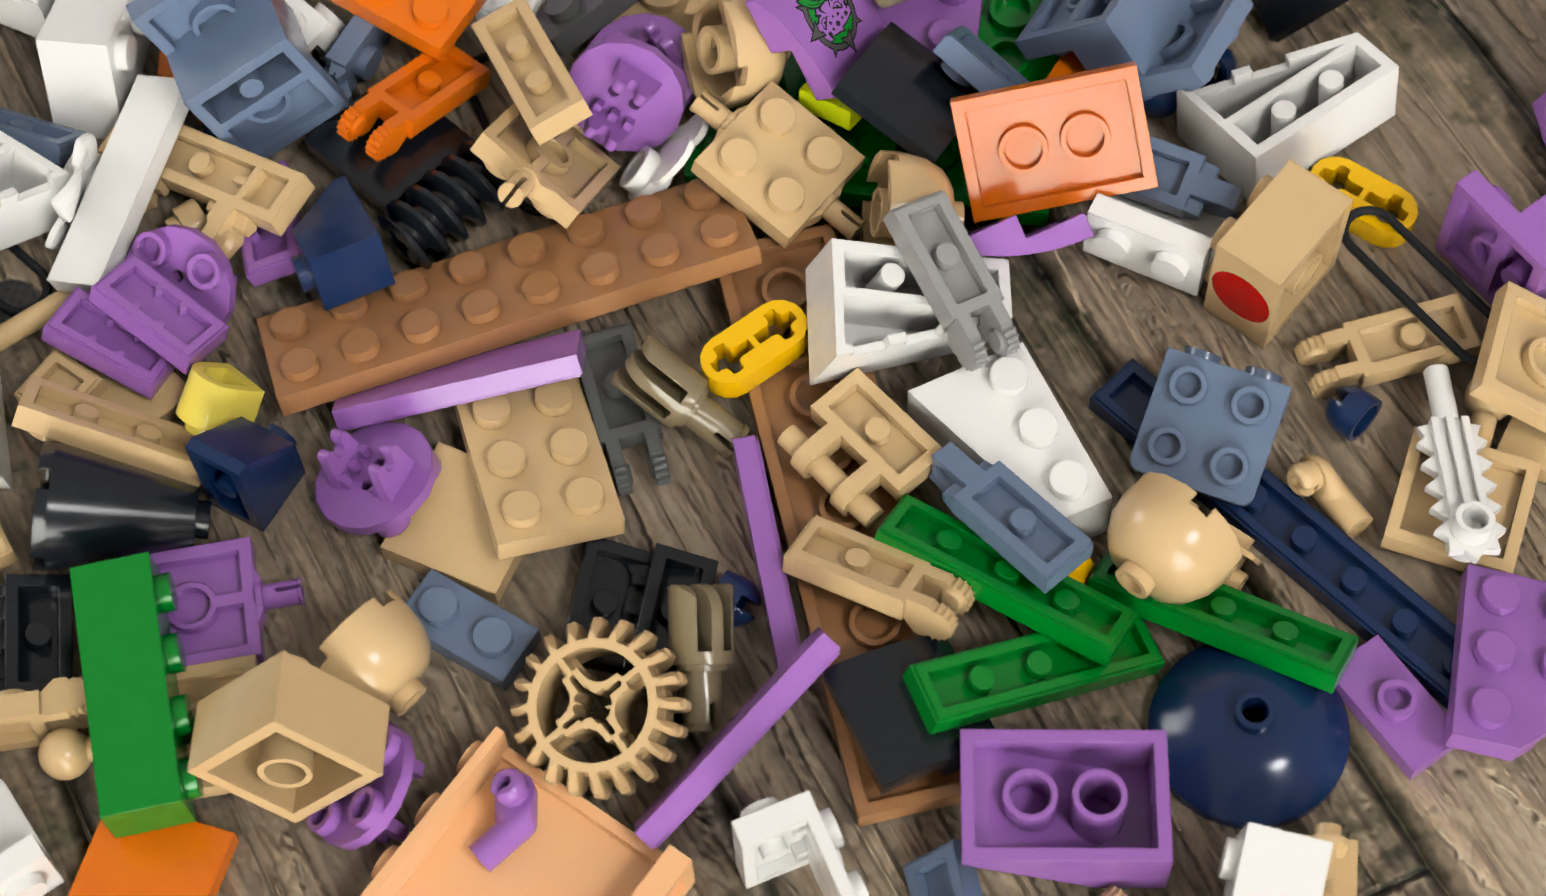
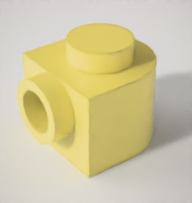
M196 362L192 364L176 409V414L185 422V430L194 436L241 416L254 422L265 391L230 363Z

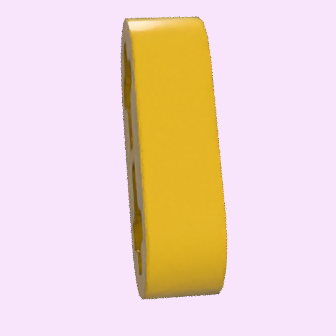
M1327 157L1319 160L1312 167L1311 173L1328 184L1333 185L1335 181H1338L1345 185L1344 189L1338 190L1353 199L1351 210L1361 206H1375L1387 212L1388 210L1394 211L1398 214L1397 219L1412 233L1418 216V204L1414 197L1405 189L1343 157ZM1362 215L1354 219L1349 227V232L1381 248H1394L1406 242L1389 224L1381 222L1377 216Z
M772 300L759 306L711 338L704 345L700 354L701 373L708 379L707 387L709 391L719 397L737 398L748 393L797 360L805 352L808 344L806 315L793 302ZM774 324L781 330L790 327L791 337L785 340L782 336L776 334L769 338L768 327ZM725 358L731 364L740 360V372L733 374L727 368L719 371L718 360Z

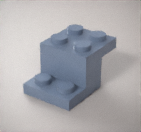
M133 0L126 5L131 21L166 55L184 105L220 140L264 158H269L350 106L343 89L312 57L295 14L284 0Z
M1043 0L1016 39L1015 44L1027 60L1049 55L1061 57L1073 51L1086 71L1135 61L1143 101H1146L1159 94L1179 90L1186 92L1194 91L1208 83L1214 76V68L1227 47L1238 37L1239 28L1252 9L1253 3L1251 0Z

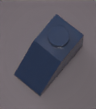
M345 175L334 179L292 230L300 254L290 258L303 292L314 289L326 311L396 284L379 233Z
M241 416L193 436L185 446L209 501H212V506L262 532L266 530L305 474L304 466L296 448V440L284 429L272 423H265L261 427Z

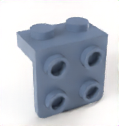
M1186 346L1184 352L1168 347L1130 456L1131 467L1134 471L1143 475L1148 472L1166 474L1185 483L1197 493L1239 507L1248 506L1254 500L1280 423L1283 422L1290 401L1292 387L1281 384L1283 379L1281 376L1262 368L1246 366L1245 371H1241L1220 364L1221 357L1203 349Z

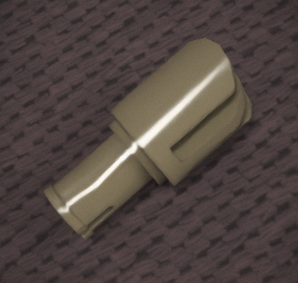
M650 333L641 343L642 350L636 349L627 358L625 367H619L609 378L610 383L668 429L674 426L678 428L685 425L718 451L721 457H729L734 452L733 448L730 447L733 444L732 439L746 437L750 429L749 425L738 420L708 396V379Z
M703 583L690 586L672 584L667 587L669 650L673 651L676 655L673 665H676V671H682L688 680V683L683 687V698L690 700L692 703L691 711L683 713L682 726L686 727L688 732H709L711 729L713 731H721L725 726V723H723L722 671L728 670V664L735 663L733 585L730 583H716L713 585Z

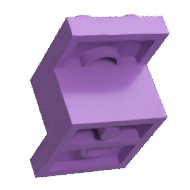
M1474 170L1456 183L1435 249L1491 306L1495 292L1508 281L1546 299V195L1519 212L1502 188L1491 185L1477 170Z

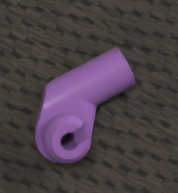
M515 768L502 769L493 777L490 792L495 795V824L468 846L489 872L526 842L537 828L538 791L532 778Z

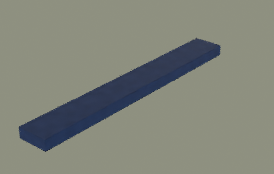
M1132 358L1090 397L1089 409L1134 446L1157 378ZM1264 468L1254 500L1248 506L1239 507L1197 493L1196 499L1211 511L1215 508L1230 525L1253 538L1255 541L1252 546L1365 641H1369L1376 635H1379L1427 692L1448 710L1456 625L1308 502L1295 494L1291 488L1268 469Z

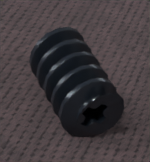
M472 140L464 141L459 146L458 156L448 155L443 158L440 163V171L428 170L421 179L422 186L416 184L407 187L403 194L404 202L401 200H391L385 208L386 217L382 215L377 217L383 233L395 249L417 267L427 270L432 267V263L426 253L429 248L443 257H447L451 253L444 237L447 233L461 242L469 239V234L463 223L464 219H469L478 227L485 226L487 219L481 208V205L484 203L499 213L505 209L504 201L501 203L498 198V189L507 180L494 176L485 167L484 162L470 151L475 143Z

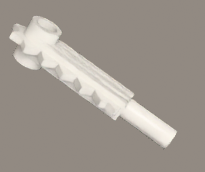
M1434 364L1428 366L1423 371L1432 417H1430L1427 425L1418 426L1415 431L1421 439L1415 449L1430 456L1429 459L1421 464L1420 470L1435 478L1425 487L1424 492L1439 500L1430 508L1429 514L1444 522L1434 531L1433 536L1444 542L1448 557H1452L1459 562H1472L1476 565L1482 555H1500L1501 548L1498 539L1505 534L1507 528L1496 522L1495 515L1500 512L1502 506L1487 498L1496 489L1497 484L1482 476L1491 468L1492 462L1477 454L1486 447L1488 442L1478 436L1481 425L1471 424L1469 416H1461L1459 419L1449 368L1444 364Z

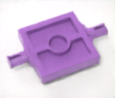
M250 537L150 554L161 574L170 572L174 581L178 610L168 613L170 632H178L181 637L186 666L253 654L256 655L260 664L266 661L263 628L267 618V610L300 604L305 605V592L301 577L269 584L262 583L257 574L255 547Z

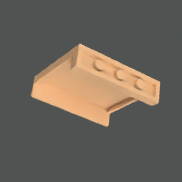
M496 726L484 742L477 740L466 749L457 764L456 777L442 794L435 792L425 800L415 816V828L399 847L397 845L390 846L380 856L371 873L373 880L360 896H685L696 881L691 858L671 845L664 852L656 847L652 850L633 831L582 796L569 795L567 793V786L561 782L555 786L544 781L545 771L539 767L529 766L526 758L508 746L504 731ZM515 768L531 777L538 791L537 828L526 842L489 872L468 846L495 824V795L490 792L493 777L502 769Z

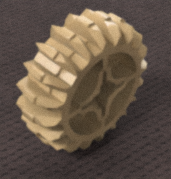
M594 617L587 634L581 624L571 622L567 624L566 628L567 644L551 634L544 637L545 648L550 654L546 660L534 654L525 657L527 665L537 672L532 681L524 678H518L514 681L515 689L528 694L527 703L513 705L509 710L512 716L526 719L529 722L528 725L520 728L515 733V740L523 745L537 743L528 753L526 762L534 768H540L548 764L545 770L544 781L549 785L555 786L567 779L566 786L569 795L583 796L590 786L595 799L608 800L613 790V784H615L621 794L632 795L636 792L634 772L646 782L654 783L659 779V775L652 760L655 757L668 763H673L677 760L675 751L665 746L669 735L678 739H685L688 735V729L674 723L673 718L674 713H687L691 711L692 703L685 698L672 696L673 692L683 688L688 683L687 677L679 671L665 673L673 665L676 655L667 648L654 652L658 637L652 632L644 630L635 637L634 624L622 619L619 620L611 631L608 620L602 617ZM613 655L625 657L635 667L625 675L616 673L605 681H599L596 675L587 672L582 664L597 657ZM563 684H565L569 692V705L567 711L556 721L557 698ZM646 687L648 696L647 716L640 734H638L632 723V713L635 705L646 696L643 691ZM593 693L611 700V705L604 706L610 709V713L606 718L610 724L591 717V712L597 711V709L592 707L596 699ZM601 735L607 743L615 745L621 754L606 761L585 763L575 757L568 749L577 741L587 743L590 739Z

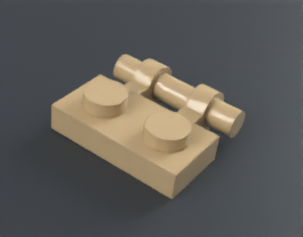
M858 367L810 406L811 419L821 427L820 430L808 438L796 425H792L782 432L777 441L792 457L790 460L791 466L802 477H813L831 495L830 504L844 517L852 515L865 529L873 527L884 514V510L870 497V494L881 485L899 502L905 493L909 494L929 477L932 471L931 457L942 448ZM839 448L845 450L861 466L850 476L830 459V456Z

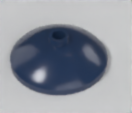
M1208 644L1188 653L1170 668L1156 689L1148 715L1147 730H1167L1170 792L1194 813L1207 820L1231 828L1243 829L1248 822L1276 828L1305 817L1318 808L1334 790L1341 778L1348 758L1350 746L1349 722L1344 704L1336 689L1333 694H1330ZM1247 708H1256L1264 714L1265 720L1259 723L1250 722L1243 716L1242 711Z

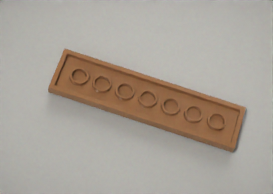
M696 178L688 183L665 189L652 195L639 196L628 202L590 214L579 215L567 229L558 223L533 232L522 233L514 238L473 251L459 253L454 257L432 263V267L428 270L419 267L399 272L393 275L396 284L327 311L324 309L320 299L299 306L284 308L256 320L276 399L283 417L754 267L763 264L759 244L745 214L738 211L700 178Z

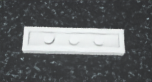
M137 75L48 275L47 281L57 291L72 293L76 287H79L90 293V289L95 283L124 261L189 111L183 103L175 78Z

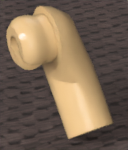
M1315 454L1304 455L1298 463H1294L1289 467L1287 482L1291 490L1301 497L1311 495L1337 527L1347 536L1354 538L1371 524L1372 516L1348 489L1326 458Z

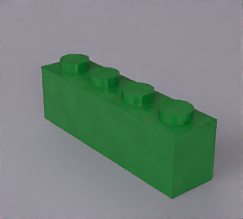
M149 551L71 567L69 570L100 819L115 838L196 822L193 798L202 797L204 790L202 779L187 772L189 757L187 756L185 735L193 734L194 716L188 695H179L176 673L186 671V658L179 633L170 632L168 613L178 610L177 594L170 572L161 574Z

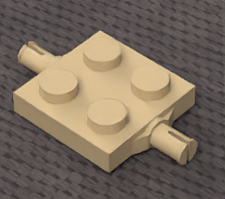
M771 81L748 105L734 112L730 111L713 97L708 90H704L701 96L696 98L690 107V111L697 114L714 128L717 133L714 141L694 160L691 172L738 211L744 213L749 220L784 249L804 228L818 223L821 219H824L847 240H853L855 235L862 230L866 220L860 218L843 204L839 197L843 186L861 168L866 157L776 83Z
M515 103L482 132L470 149L471 152L484 162L485 167L494 176L507 180L498 189V198L501 203L510 194H513L505 206L515 208L528 197L538 212L549 219L556 220L566 229L621 168L620 165L601 151L591 139L584 136L583 130L577 124L568 131L555 136L539 146Z

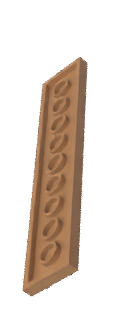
M827 224L804 229L785 249L771 237L757 239L763 264L717 278L729 325L731 326L759 306L772 300L793 302L803 310L807 317L805 269L829 240L836 238L833 226ZM775 324L768 327L769 338L776 334H779L785 340L791 337L790 327L784 330L777 328ZM808 344L805 352L797 360L747 393L787 550L810 519L816 515L875 538L877 529L898 504V501L880 485L870 494V497L884 510V514L873 527L865 529L852 515L844 517L829 502L831 495L813 477H802L791 466L790 460L792 457L777 443L782 432L792 425H796L808 438L820 430L821 427L811 419L810 406L844 379L841 378L810 385ZM873 371L864 373L877 385ZM839 448L830 456V459L848 476L861 467L842 448ZM794 577L809 636L819 626L841 648L839 650L840 655L828 667L886 645L922 636L913 632L904 618L900 621ZM823 673L820 675L858 827L961 804L960 769L944 777L937 770L881 795L823 680Z

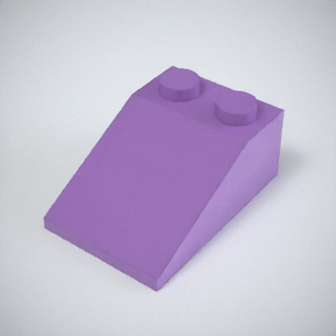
M960 729L961 865L1094 888H1109L1111 885L1117 886V888H1166L1173 864L1167 730Z

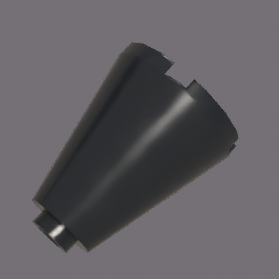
M44 442L38 468L46 469L45 480H41L39 488L35 489L31 532V558H34L32 570L49 571L71 568L148 551L150 554L195 546L196 538L208 539L212 501L199 500L200 487L60 442Z

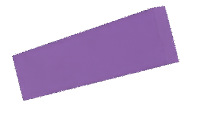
M581 329L494 349L335 400L331 412L337 429L348 431L580 377L584 369L585 342Z
M755 435L732 439L734 462L777 671L799 648L801 642L787 574L782 572L783 555L759 439H755Z
M818 626L634 822L635 834L652 850L654 847L658 849L840 655L839 650L841 648Z

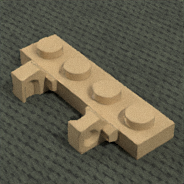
M182 125L145 213L148 209L157 207L158 194L166 197L170 189L206 204V210L208 211L206 215L207 223L201 232L215 240L230 260L244 244V236L250 237L256 231L257 226L282 236L316 187L301 172ZM113 129L97 149L100 154H103Z

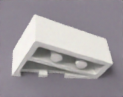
M831 238L805 269L810 385L845 378L857 367L863 373H868L953 353L948 344L947 329L943 330L897 246ZM982 257L1005 298L1002 303L1012 319L1009 260ZM978 315L976 317H973L972 320L976 325L979 333L981 334V340L984 341V344H986L988 341L984 339L980 331V320Z

